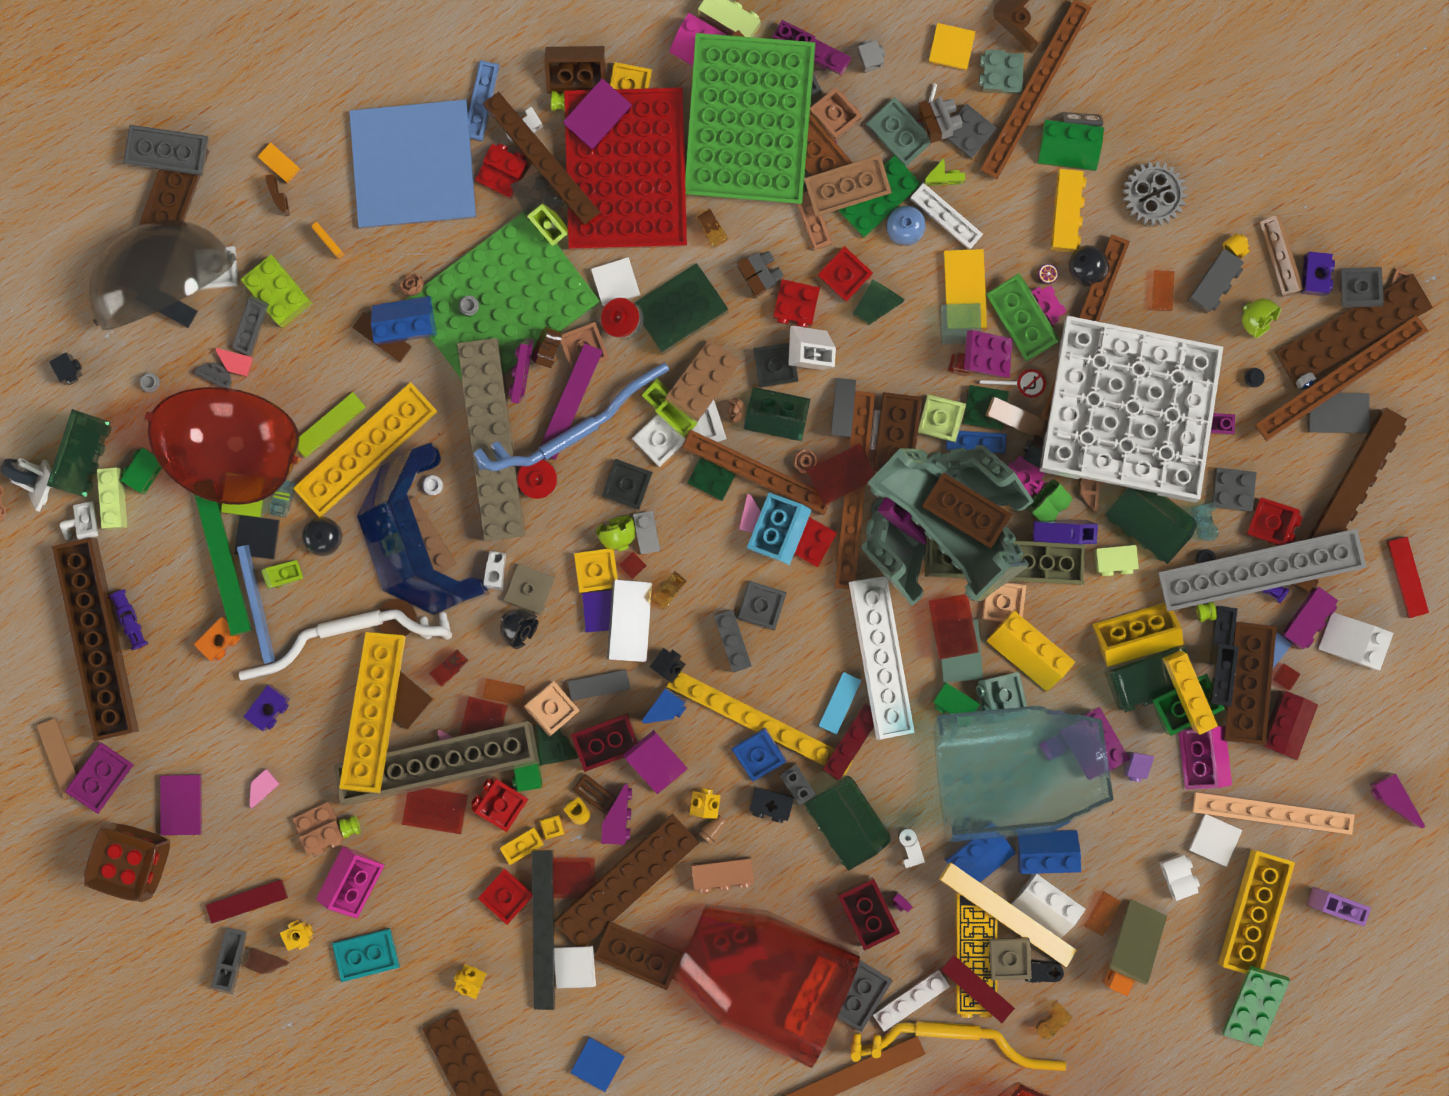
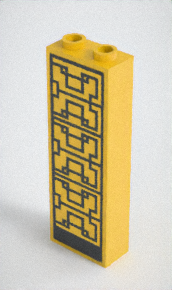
M955 891V956L998 993V980L990 979L989 939L997 938V920ZM955 983V1010L957 1014H960V1017L970 1018L973 1017V1014H980V1017L984 1018L993 1017Z

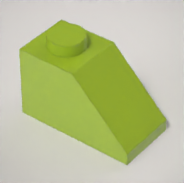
M543 203L527 215L552 246L568 234L567 225L556 212Z

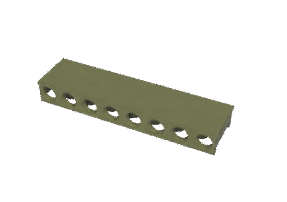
M926 537L925 577L966 579L963 571L957 569L952 564V559L949 555H945L939 550L938 543ZM1014 541V544H1018L1023 552L1022 560L1025 559L1029 566L1010 581L1084 585V550L1086 545Z

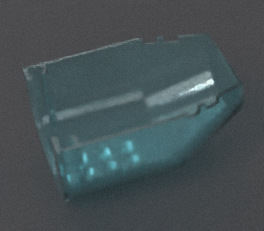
M1042 706L937 715L934 725L935 759L943 823L948 842L1051 833L1114 800L1101 719L1079 714H1067L1061 710H1049Z

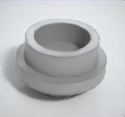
M465 296L460 300L459 309L464 315L472 316L477 313L479 302L473 296Z
M145 373L140 379V386L146 392H155L160 386V379L154 373Z

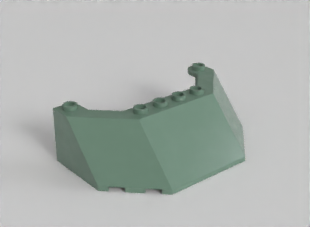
M984 445L975 446V449L970 450L965 448L950 450V453L945 454L934 452L927 457L932 462L937 460L947 467L948 470L946 472L951 476L958 475L973 491L998 506L1009 505L1014 511H1022L1034 502L1016 473ZM881 496L872 504V518L868 520L866 528L867 538L866 542L862 544V550L901 596L913 606L924 594L923 588L917 582L922 561L926 558V545L904 533L878 511L885 498Z
M900 448L868 482L872 487L870 490L877 497H888L912 515L911 519L918 526L921 525L926 530V536L938 543L939 550L943 554L949 555L952 559V564L957 569L963 571L968 583L965 586V594L972 601H983L1029 566L1025 559L1022 560L1023 552L1018 544H1014L1016 538L1006 526L990 549L924 509L922 505L943 472L968 488L970 487L958 475L951 476L946 472L948 470L947 467L937 460L932 462L926 458L928 454L922 449Z

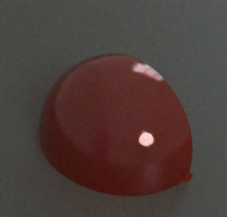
M202 387L184 390L168 396L157 404L153 411L146 412L145 419L148 420L149 443L160 466L180 486L210 501L241 505L264 500L274 494L285 483L294 464L299 462V457L297 456L299 433L292 418L274 403L249 392L221 387Z

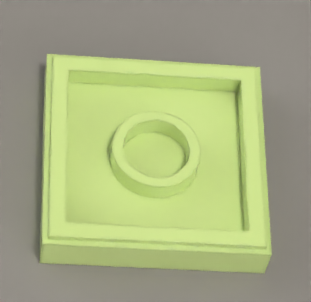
M927 394L918 433L956 443L966 404Z

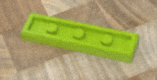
M352 392L297 438L293 444L307 458L367 407Z

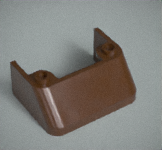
M1000 0L994 7V18L1032 53L1038 42L1025 30L1030 23L1031 15L1023 6L1029 0Z

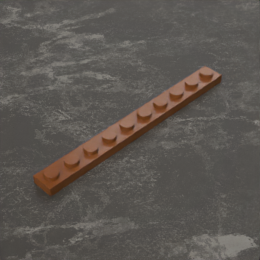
M1073 0L980 169L981 172L996 180L999 178L1092 7L1079 0Z
M1113 234L1110 235L1104 251L1110 266L1108 274L1103 281L1092 284L1079 318L1099 322L1130 241ZM1055 380L1040 418L1048 422Z
M1417 315L1256 423L1255 428L1266 442L1418 340L1429 330Z
M855 391L834 588L850 590L849 582L856 581L875 393Z

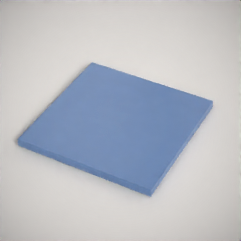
M467 100L349 111L359 228L477 218Z

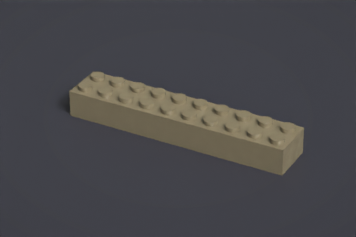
M493 338L457 343L484 541L526 536L520 489L517 482V467L511 466L499 471L480 470L474 456L475 451L482 449L491 461H498L491 449V445L497 441L510 456H515L499 339Z
M526 721L388 752L380 794L339 789L343 763L335 764L334 768L340 804L351 806L538 764L539 757L533 725Z

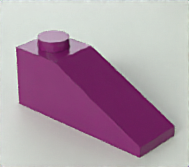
M1389 773L1370 784L1372 790H1370L1376 801L1379 800V802L1418 828L1426 827L1395 773Z

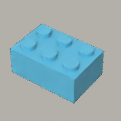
M768 493L747 548L760 555L790 565L812 510L803 504Z

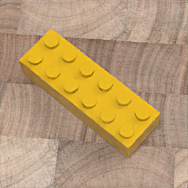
M1251 849L1218 964L1220 966L1247 974L1250 965L1260 969L1265 968L1295 862Z

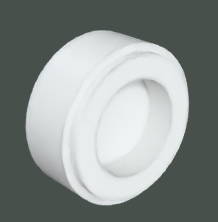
M435 475L428 476L423 481V489L429 495H438L443 489V482Z

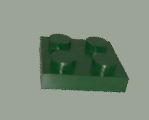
M969 385L963 425L1002 431L1003 423L985 415L992 397L1007 402L1009 391Z
M700 457L687 484L723 501L736 474Z

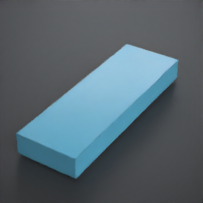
M845 672L842 673L819 723V727L837 735L861 683L860 679Z

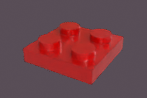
M844 246L817 276L847 302L873 275V272Z
M809 517L794 554L818 568L837 532Z
M504 868L478 899L508 925L533 897V893Z

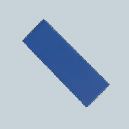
M959 431L956 443L946 440V450L950 451L959 448L970 450L975 449V446L984 445L992 453L1005 454L1007 434Z

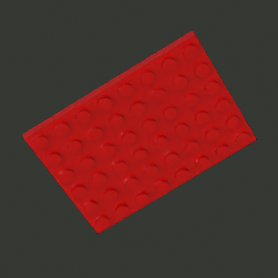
M683 87L615 89L632 104V107L593 150L565 126L566 172L600 211L598 216L584 226L567 206L569 250L687 246ZM591 90L564 91L565 119Z

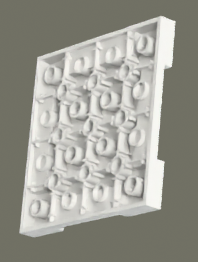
M1067 316L1063 325L1058 355L1059 362L1039 472L1074 479L1085 478L1155 492L1159 496L1197 503L1201 498L1223 347Z

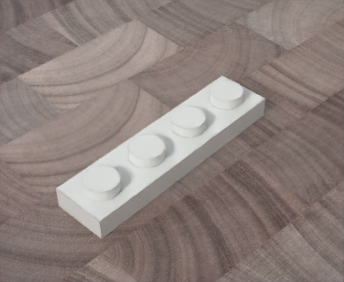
M923 183L910 198L967 249L970 250L983 236V233L926 184Z
M937 969L873 1013V1016L885 1032L950 986L939 969Z

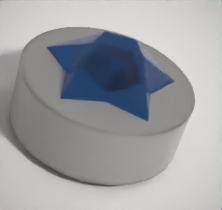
M1311 372L1306 373L1296 381V385L1299 390L1308 389L1316 381V377Z

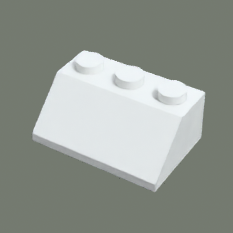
M1038 874L1030 876L1011 903L1015 908L1060 939L1075 926L1086 910Z

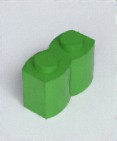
M1052 479L1044 485L1040 493L1032 498L1034 502L1027 507V510L1037 521H1055L1059 512L1068 508L1073 498L1059 482Z

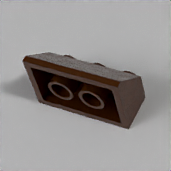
M605 46L546 47L544 60L547 94L552 93V91L563 93L564 91L592 90L602 78L606 81Z

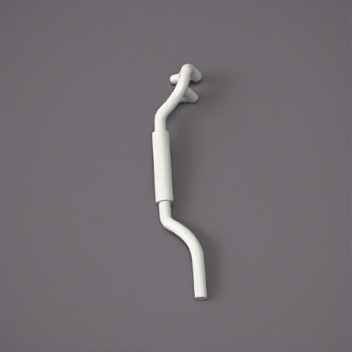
M397 609L383 612L376 610L320 623L317 627L306 629L298 635L291 649L280 660L268 665L239 671V678L241 681L272 674L286 668L294 661L306 641L310 638L319 636L320 638L356 631L381 625L383 621L396 619L404 627L420 634L424 639H430L432 636H441L445 640H449L452 637V632L450 631L449 621L445 612L439 613V626H429L426 616L421 617L420 624H418Z

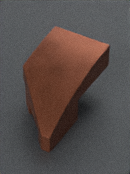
M251 948L244 967L260 974L272 973L282 966H287L289 962L276 955H270L257 948Z

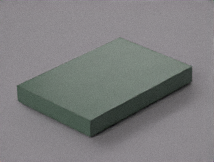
M895 97L866 123V126L906 167L931 144L922 125Z
M978 620L938 623L943 682L983 679Z

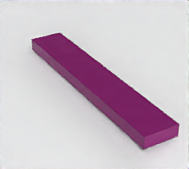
M584 343L541 445L570 428L601 357L602 350ZM559 453L555 454L550 458L556 460Z

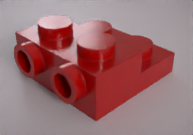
M498 143L497 146L492 144L475 181L511 199L529 164L525 160L526 157L521 153L515 152V154L507 151L508 147L501 143Z
M782 279L773 319H777L776 322L788 325V322L796 323L798 327H812L820 287Z
M1261 497L1247 535L1267 541L1275 546L1294 543L1296 535L1293 532L1295 527H1300L1303 516L1300 515L1299 509Z
M493 775L491 779L487 778L483 783L482 788L484 790L480 796L476 795L473 798L471 809L475 814L507 832L529 799Z

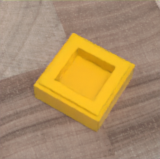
M560 815L540 820L545 840L565 834Z

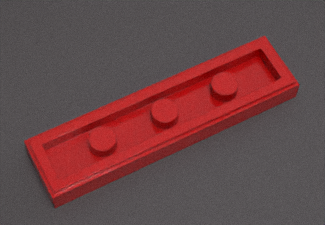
M1408 536L1388 541L1387 545L1408 618L1428 614L1429 610Z

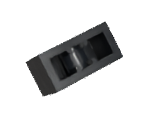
M755 786L749 811L753 812V816L764 818V815L772 817V821L783 823L784 820L788 821L794 797ZM773 800L774 805L777 807L769 811L768 806L765 805Z

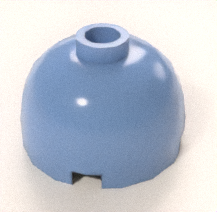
M901 206L895 209L889 215L886 224L890 239L898 245L911 246L917 243L923 237L926 229L924 216L917 208L912 206Z

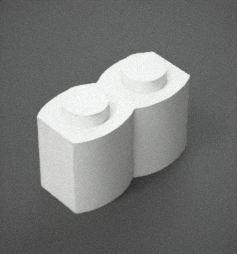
M1181 853L1159 862L1171 896L1175 901L1199 893L1197 887H1200L1197 877L1191 873L1190 869L1193 868L1189 857H1185Z

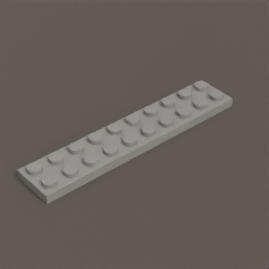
M1353 529L1158 572L1166 609L1167 611H1172L1367 567L1358 530Z

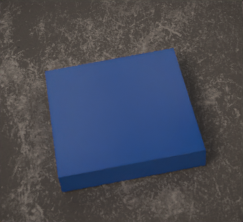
M766 727L731 748L752 782L787 761Z
M589 1037L570 1073L606 1092L625 1056L598 1040Z

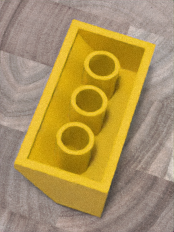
M1165 603L1093 624L1100 652L1107 667L1184 645L1182 627L1174 611H1167Z
M1013 610L1008 613L986 640V642L1046 692L1060 681L1075 663L1071 657Z

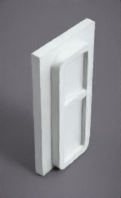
M713 400L692 430L716 442H720L727 438L715 401Z

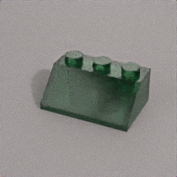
M752 387L744 429L802 441L810 399Z

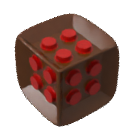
M117 823L104 824L94 840L85 868L83 884L93 890L129 901L145 902L150 900L162 877L169 854L170 840L161 835L129 825Z

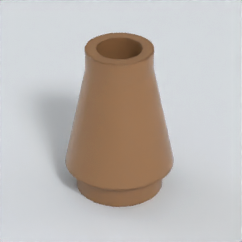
M718 815L717 819L712 820L701 828V832L698 835L711 845L712 842H716L727 821Z

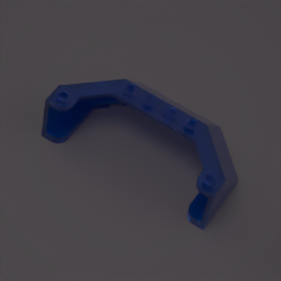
M431 442L411 449L380 467L357 518L382 590L435 615L490 594L487 587L483 585L484 581L480 579L468 578L457 581L433 569L407 494L417 474L434 469L441 463L438 446Z

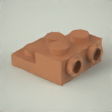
M836 87L810 107L811 115L833 140L849 131L862 118L858 108L853 106L845 94Z
M330 801L293 818L307 855L313 854L315 857L325 852L323 848L329 845L334 848L343 843L341 839H344L340 829L339 820Z

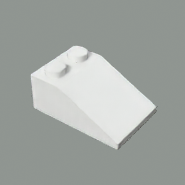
M1333 613L1328 619L1318 650L1371 670L1380 671L1394 633Z

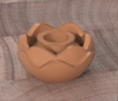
M416 273L406 275L405 279L400 282L401 292L408 296L419 294L424 286L422 276L420 277Z
M733 398V400L728 402L730 405L728 414L731 416L730 421L738 423L745 418L746 407L740 399Z
M810 449L800 450L794 456V467L804 474L813 472L817 468L818 457Z

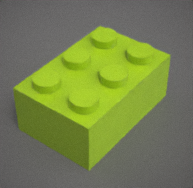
M273 255L268 256L240 279L256 298L269 304L267 312L282 328L313 304Z

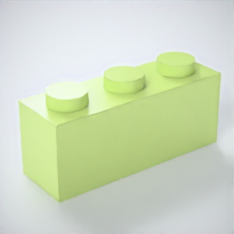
M703 0L698 8V15L731 35L740 30L745 37H754L761 25V20L756 13L745 11L742 9V5L736 1Z
M117 467L97 469L101 528L106 530L128 528L124 482L121 481L123 469Z

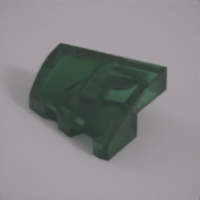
M872 279L852 316L870 325L898 305H901L905 299Z
M539 725L533 727L540 766L579 758L569 743V739L562 734L560 728L549 737Z

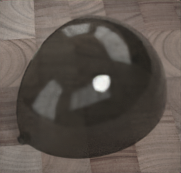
M158 220L133 227L110 243L94 266L89 285V298L95 316L93 321L102 330H111L142 319L208 285L229 270L237 258L234 253L230 254L224 244L213 233L191 222Z

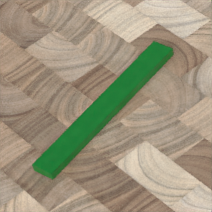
M209 480L192 485L231 636L250 632L252 629L213 481Z

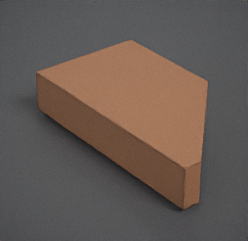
M1080 478L1079 495L1094 512H1098L1100 481Z

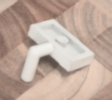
M93 501L73 505L75 519L60 523L65 540L72 539L69 529L72 527H76L78 540L98 536Z

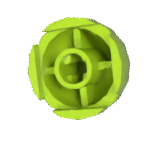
M1265 298L1257 299L1253 302L1249 301L1243 308L1242 324L1244 329L1254 338H1259L1271 328L1269 326L1271 321L1278 319L1281 308L1275 302Z
M629 515L612 518L609 520L610 523L604 526V523L596 528L595 531L600 542L606 548L617 549L618 551L629 548L628 545L633 542L636 536L635 522L633 517L631 516L630 518Z

